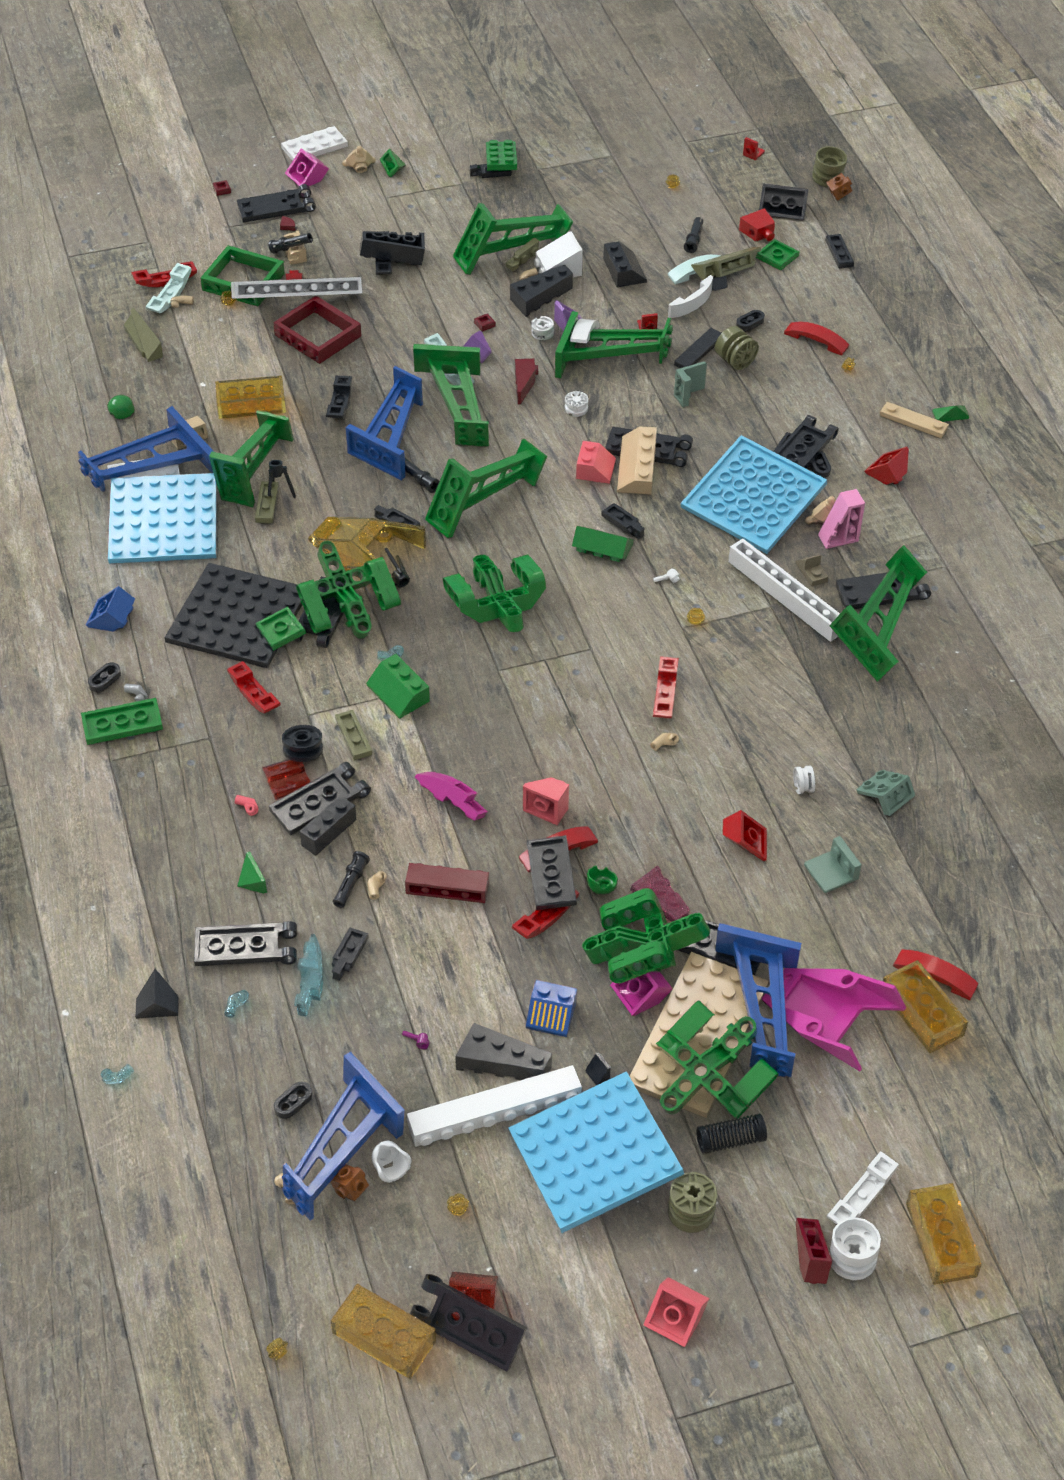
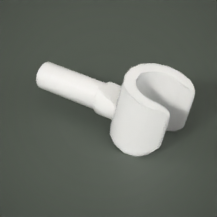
M670 569L667 574L653 578V580L658 582L670 579L675 583L680 578L678 577L679 573L675 569Z

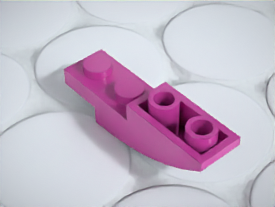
M436 772L416 774L415 778L419 781L420 785L432 792L437 800L442 802L451 800V803L463 810L468 818L475 821L484 818L488 811L474 800L477 792L463 782Z

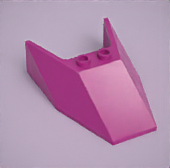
M784 968L783 970L786 1023L799 1035L859 1072L862 1070V1067L852 1048L839 1043L849 1027L864 1010L904 1011L906 1009L896 986L846 969ZM765 993L762 1001L772 1009L771 997Z

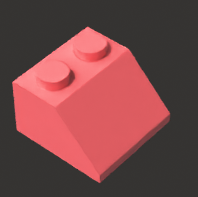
M583 441L576 465V479L610 484L616 458L600 443Z
M552 777L525 783L523 785V811L558 825L568 810L569 784Z
M668 1277L659 1285L643 1325L685 1347L699 1324L710 1298Z

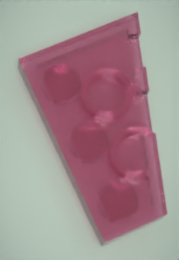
M658 865L631 885L630 891L633 893L644 888L652 889L659 900L665 918L670 922L689 915L690 909L680 895L673 891L669 880L663 877Z

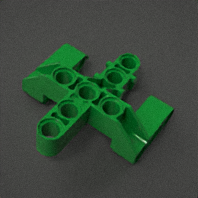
M331 541L322 542L317 552L326 578L314 581V579L297 584L295 587L315 634L333 628L327 614L328 609L325 608L323 600L334 597L339 603L341 613L344 612L347 619L346 626L351 627L353 634L357 638L363 639L367 637L372 627L371 618L367 614L362 596H359L355 590L371 584L380 608L383 611L401 605L398 591L383 557L367 561L363 566L345 571L337 549ZM322 549H328L331 553L325 554ZM329 565L336 566L337 570H331ZM352 576H358L361 581L353 580ZM340 581L344 586L338 587L335 582ZM324 587L326 588L327 592L323 593L319 591L318 588ZM351 609H357L360 614H353ZM358 626H365L366 631L359 630Z
M528 554L512 559V563H510L511 569L524 586L508 591L505 590L503 585V575L494 562L487 555L475 556L473 558V576L475 582H479L480 588H485L487 596L475 599L471 585L467 584L465 578L459 573L443 577L444 589L460 609V612L479 623L499 618L510 632L523 630L522 611L532 609L546 589L543 571Z
M644 888L601 906L599 911L602 927L606 931L587 938L583 942L582 948L592 964L608 961L610 980L614 983H623L651 971L661 972L662 969L676 966L674 951L704 940L709 936L710 929L701 913H693L667 923L655 892L652 889ZM644 918L646 933L623 926Z
M698 1000L656 1043L668 1057L685 1070L661 1096L660 1103L667 1114L673 1115L678 1113L703 1087L732 1117L738 1119L773 1083L779 1073L764 1059L759 1060L734 1087L717 1072L728 1063L733 1064L742 1050L753 1043L751 1040L757 1034L754 1019L745 1016L735 1024L730 1023L726 1027L728 1030L720 1039L716 1037L712 1042V1047L699 1055L688 1043L698 1032L701 1033L703 1031V1027L715 1014ZM744 1024H751L753 1026L752 1031L748 1033L743 1032L741 1028ZM731 1039L738 1041V1045L735 1048H728L726 1045ZM689 1052L691 1054L690 1059L687 1061L680 1060L681 1053ZM698 1067H705L707 1069L705 1075L698 1076L695 1074ZM716 1081L723 1083V1087L719 1091L711 1089V1085ZM685 1082L692 1084V1088L688 1092L680 1090L681 1085ZM669 1098L677 1100L673 1108L665 1106Z

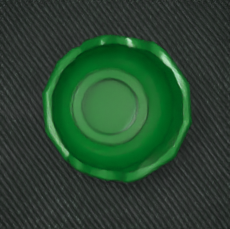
M125 395L114 396L107 404L109 413L113 414L116 419L127 418L135 410L131 398Z
M595 865L588 869L587 884L589 889L596 894H609L617 888L618 877L608 867L599 870Z

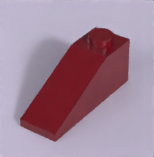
M534 358L515 359L518 405L522 404L535 383V375L539 374L538 365H535Z
M796 1218L799 1267L803 1280L811 1284H827L832 1259L819 1220Z

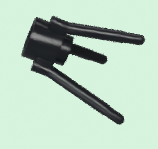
M271 460L268 470V496H271L272 482H275V478L281 477L282 473H284L292 496L296 498L287 472V466H283L281 460Z
M385 548V552L396 569L392 573L395 586L397 585L402 588L409 583L410 577L399 555H396V562L388 548Z

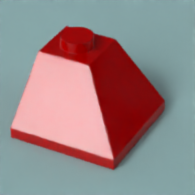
M908 447L884 453L865 470V473L885 485L901 482L908 469Z
M742 810L723 819L722 832L727 839L760 860H767V828Z

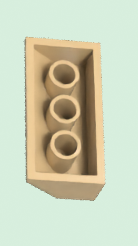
M640 426L622 436L617 492L652 495L657 427Z

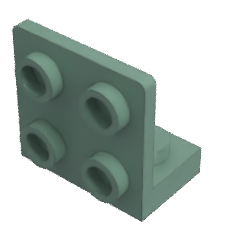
M705 361L676 370L674 396L682 407L689 406L691 392L705 388L707 369Z
M886 770L876 772L872 778L863 782L856 789L858 794L879 798L883 813L888 816L916 796L908 775Z
M838 836L833 839L831 851L806 861L804 866L822 891L827 893L858 880L862 864L844 840Z

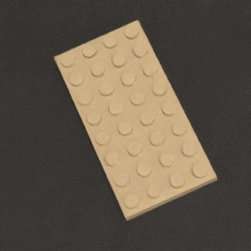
M691 952L629 1076L639 1092L661 1099L666 1090L684 1073L685 1070L668 1057L656 1043L695 1002L701 1001L715 1014L703 1027V1031L701 1033L698 1032L688 1043L699 1055L712 1047V1042L716 1037L720 1039L728 1030L726 1027L730 1023L735 1024L742 1017H748L736 968ZM753 975L754 982L758 986L768 987V980ZM756 992L758 1005L764 996L762 992ZM744 1024L741 1030L746 1033L750 1024ZM731 1039L727 1042L726 1046L728 1048H735L738 1045V1041ZM683 1052L679 1059L687 1061L690 1059L691 1054ZM728 1063L717 1072L726 1078L732 1064ZM703 1066L698 1067L695 1074L703 1076L706 1074L707 1069ZM716 1081L711 1085V1089L719 1091L723 1083ZM685 1082L681 1085L680 1090L688 1092L692 1088V1084ZM702 1087L682 1109L707 1118L715 1098ZM669 1098L666 1102L676 1105L677 1100Z

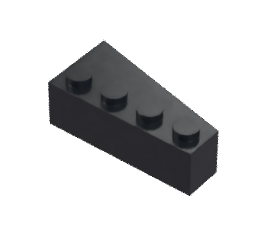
M380 231L362 232L360 256L390 260L397 263L422 265L425 252L424 233L419 232V235H412V232H405V235H398L397 232H390L388 234Z

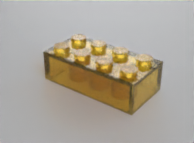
M282 375L215 381L219 419L256 416L257 410L271 414L286 413Z
M918 960L883 977V982L896 986L906 1006L904 1011H897V1013L929 1053L965 1036L968 1025L967 1019Z
M949 1183L910 1190L906 1205L933 1285L978 1277L982 1264L954 1184Z
M359 1284L355 1285L331 1319L333 1334L409 1379L415 1374L436 1342L435 1328Z

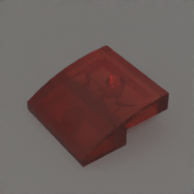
M288 759L262 767L275 800L283 798L311 782L302 762Z

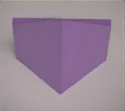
M556 300L554 321L564 331L571 312L575 310Z
M481 331L474 333L463 346L480 347L481 363L492 352Z

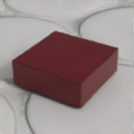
M227 180L212 183L216 196L231 193Z
M488 313L474 318V324L482 332L496 327V322Z

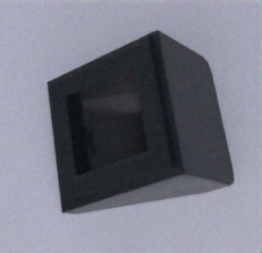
M713 276V291L728 287L726 276Z
M597 1052L588 1064L586 1073L595 1085L610 1079L611 1066Z

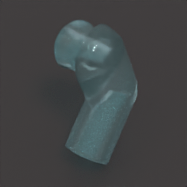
M396 645L389 651L378 650L377 659L385 660L394 654L401 657L404 653V648L401 645Z
M241 990L229 996L224 1012L226 1017L233 1018L236 1008L248 1001V991Z
M126 1064L118 1072H112L106 1068L101 1071L100 1076L106 1084H120L134 1072V1069L129 1064Z

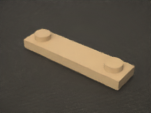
M886 402L880 411V416L939 438L943 437L949 426L947 423L890 402Z

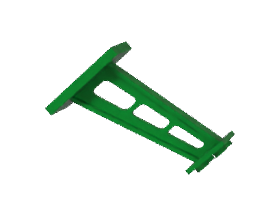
M478 203L453 254V258L465 274L471 275L480 256L525 245L533 238L539 241L547 239L555 241L568 233L573 220L559 204L556 205L552 215L496 220L484 204ZM546 226L542 231L533 232L535 227ZM529 228L526 234L509 237L512 230ZM506 231L503 238L487 242L492 232Z
M572 311L555 351V378L561 379L568 361L660 352L659 363L662 364L664 358H667L672 344V338H670L673 331L671 318L667 319L664 329H593L590 332L589 341H603L602 345L598 347L574 348L577 342H570L574 326L578 321V312ZM630 340L629 344L606 346L608 341ZM636 340H658L656 342L634 343Z
M414 344V372L432 374L454 420L455 445L489 446V421L481 420L470 376H480L481 374L480 347ZM445 374H458L461 385L449 384ZM451 390L463 391L467 405H458ZM460 411H468L471 420H464Z
M258 410L256 415L259 428L232 456L213 451L209 455L221 500L252 508L255 504L250 479L278 439L291 442L294 440L288 417ZM259 445V449L251 458L252 451Z
M522 439L515 455L471 472L455 459H448L425 520L444 536L452 538L464 510L522 478L532 486H535L547 455L526 439ZM509 469L512 470V472L506 474ZM501 473L497 480L483 486L486 479ZM479 482L476 490L470 493L473 485Z
M904 545L885 564L889 571L858 614L849 605L829 625L877 682L899 662L887 646L910 590L928 573ZM895 578L901 583L897 594L891 588ZM889 593L893 597V604L887 616H885L879 609V604L885 594ZM874 613L883 622L878 636L867 625Z

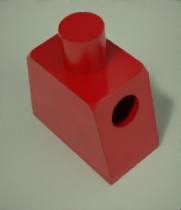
M765 208L740 217L739 230L752 240L760 241L766 239L771 241L774 239L775 222Z

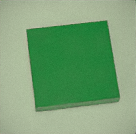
M774 239L762 248L760 252H757L756 258L781 271L799 256L800 251Z
M289 607L256 623L258 630L273 651L306 634L305 629Z

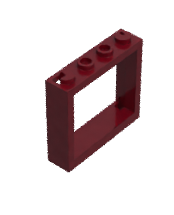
M316 295L273 322L275 336L319 364L362 336L361 323ZM314 312L343 330L319 347L290 329Z

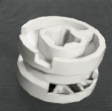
M540 316V319H533L531 328L534 338L548 340L553 337L554 322L551 318Z
M580 391L568 393L565 397L566 413L568 415L572 414L574 417L585 415L588 411V396Z
M809 765L804 768L795 767L793 778L794 786L798 788L796 789L797 794H803L804 791L808 793L814 792L815 776L812 766Z

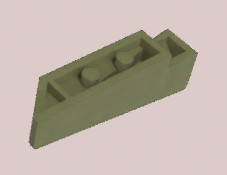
M761 247L747 248L691 264V267L702 281L710 275L722 277L754 266L756 254L762 249Z
M133 307L130 311L131 315L124 324L125 331L141 356L146 357L148 362L162 358L163 351L160 340Z

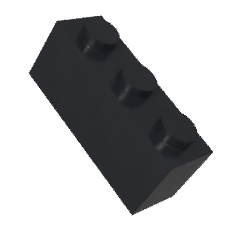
M339 796L300 830L301 846L315 856L318 855L357 820L355 805L344 797Z

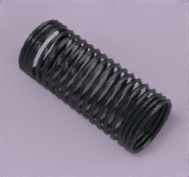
M759 1113L754 1114V1116L750 1115V1117L731 1119V1121L697 1126L696 1135L702 1154L711 1153V1151L715 1152V1150L718 1152L719 1149L722 1151V1149L726 1150V1148L730 1149V1147L734 1148V1146L737 1148L738 1145L741 1147V1145L745 1146V1144L749 1145V1143L753 1144V1142H764L767 1140V1127L763 1116ZM747 1124H748V1127H749V1130H750L751 1140H750V1137H749ZM751 1124L754 1130L755 1140L752 1134ZM736 1127H737V1130H738L740 1143H739V1140H738V1137H737ZM740 1127H741L742 1134H743V1140H742V1137H741ZM744 1127H745L746 1134H747V1140H746L745 1133H744ZM725 1131H726L727 1138H728V1144H727V1140H726V1136H725Z

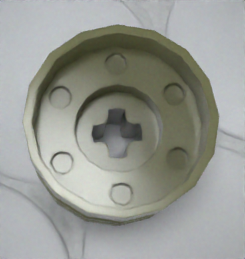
M833 146L820 148L816 153L813 166V180L821 186L828 187L826 182L840 173L844 175V169L847 164L846 153L840 148Z
M731 326L724 330L715 344L716 354L726 360L736 370L748 367L754 361L759 351L758 342L738 326Z
M686 1172L672 1182L668 1202V1215L672 1224L679 1230L696 1233L707 1229L713 1222L718 1196L717 1188L713 1181L704 1174Z

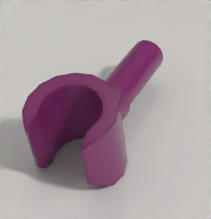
M405 1030L402 1032L403 1036L417 1041L416 1046L419 1049H428L430 1041L426 1033L417 1035Z

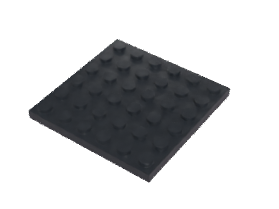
M208 563L165 635V642L268 668L278 648L273 651L258 630L256 623L286 607H289L296 617L302 606L301 599L295 588L297 584Z

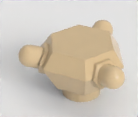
M358 146L357 149L348 155L346 160H343L342 165L353 167L356 172L363 173L367 171V167L370 164L376 162V159L363 149L362 146Z
M830 496L812 510V515L808 516L805 522L807 524L817 522L824 524L836 501L835 498Z

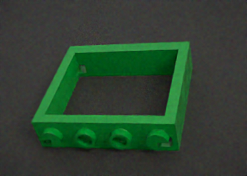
M227 245L200 279L203 291L258 307L266 297L255 299L232 298L231 282L216 277L230 261H235L269 271L263 281L280 280L285 274L284 261Z

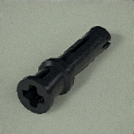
M701 217L694 219L691 232L686 237L684 250L688 253H694L698 248L697 244L700 242L699 234L704 223Z
M311 233L291 238L281 237L279 240H270L268 246L270 252L276 254L278 251H288L291 247L312 243L313 237Z
M405 458V471L416 478L419 485L425 486L427 491L430 493L436 492L440 481L437 478L431 477L428 471H422Z
M355 851L353 853V860L346 867L347 874L332 901L336 907L344 908L357 879L362 877L363 869L370 861L369 856L364 852Z

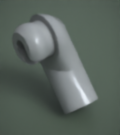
M125 684L124 691L135 694L136 702L147 700L148 695L141 685Z

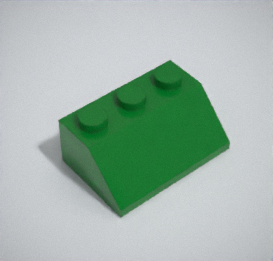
M576 526L572 547H576V551L586 553L587 550L592 551L594 556L602 558L603 555H608L610 560L620 562V559L626 560L634 539Z
M397 654L381 661L366 683L371 691L399 719L430 702L429 686Z

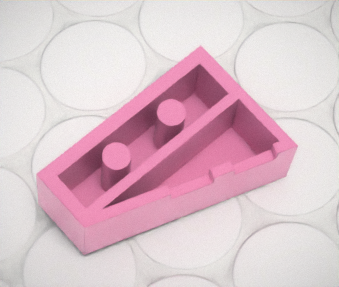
M857 489L841 492L818 534L826 549L859 541L865 502Z

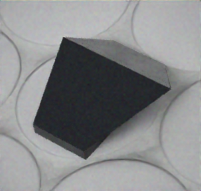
M156 968L136 998V1019L178 1016L179 997Z

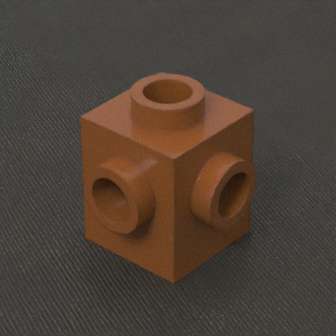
M843 173L826 182L831 194L837 201L852 192L850 186L852 182L848 176L845 178Z
M347 1164L339 1170L338 1174L330 1182L338 1196L356 1201L369 1186L365 1179L364 1171L359 1167L354 1168Z

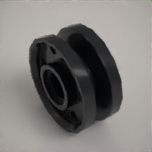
M296 725L288 728L282 734L283 754L292 761H311L323 753L322 732L315 726Z

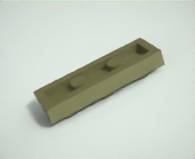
M261 481L255 523H273L279 482H272L271 496H268V481Z
M354 710L336 714V722L354 761L371 756L372 749Z

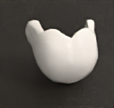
M392 1141L381 1142L375 1146L372 1152V1163L380 1179L384 1182L390 1183L400 1179L411 1167L410 1155ZM393 1161V1166H392V1167H389V1168H384V1167H383V1166H385V1165H387V1164H389L390 1162Z

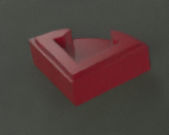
M282 216L280 230L295 231V222L289 217Z

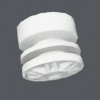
M856 1217L846 1218L833 1229L830 1247L831 1267L841 1277L850 1280H861L870 1276L875 1270L881 1238L879 1231L872 1223Z

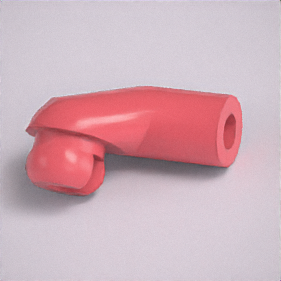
M241 795L236 796L235 804L244 806L247 814L250 816L257 814L259 808L255 799Z

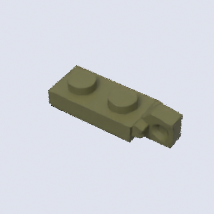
M533 238L514 252V256L506 262V267L514 271L521 264H525L532 256H535L539 250V240Z

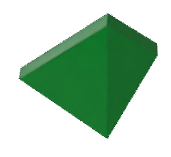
M388 149L380 158L390 178L406 166L391 149Z
M965 405L932 409L935 419L942 422L969 419Z
M247 852L237 887L262 894L267 893L266 880L251 852Z

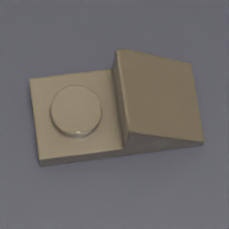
M813 555L796 560L797 566L811 586L828 582V575L820 565L821 555Z

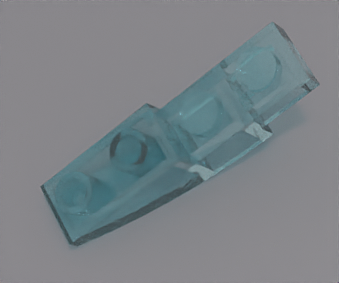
M311 934L309 941L305 942L303 948L304 956L298 962V970L301 973L300 994H296L294 1006H297L298 1015L305 1017L307 1016L311 1000L320 1001L324 983L322 954L315 934Z

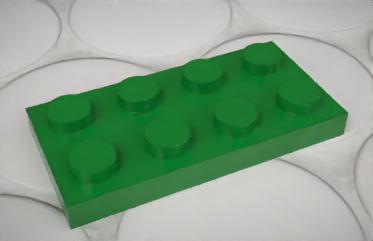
M490 140L486 142L487 170H517L515 141L504 140V142H498L497 140Z
M156 698L81 713L87 745L163 730Z

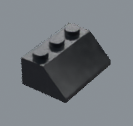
M763 183L759 210L765 208L769 215L774 217L804 220L809 189Z
M619 241L604 244L603 260L617 288L647 283V279L632 250Z

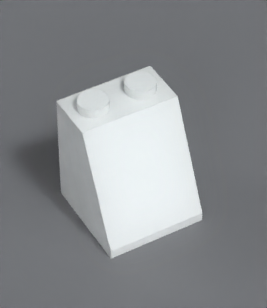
M568 232L536 252V259H534V265L539 269V273L566 265L572 271L573 277L582 276L583 250L573 233Z

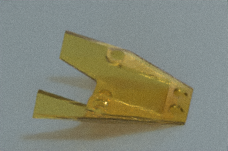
M327 517L308 537V540L318 549L324 541L334 543L345 571L363 566L365 562L376 559L366 549L374 539L379 542H389L395 536L420 548H426L424 526L374 518ZM384 532L389 534L387 537H380L379 535ZM322 549L325 554L331 553L328 549Z

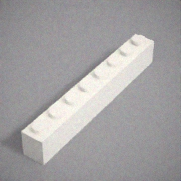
M361 277L231 282L232 298L362 293Z
M741 539L730 546L729 563L831 642L838 637L829 625L838 617L839 612L746 540Z
M572 1065L408 1113L407 1123L415 1147L420 1145L426 1146L440 1139H450L457 1134L470 1133L474 1129L490 1127L501 1121H511L518 1116L531 1115L538 1110L548 1109L580 1094L582 1086Z

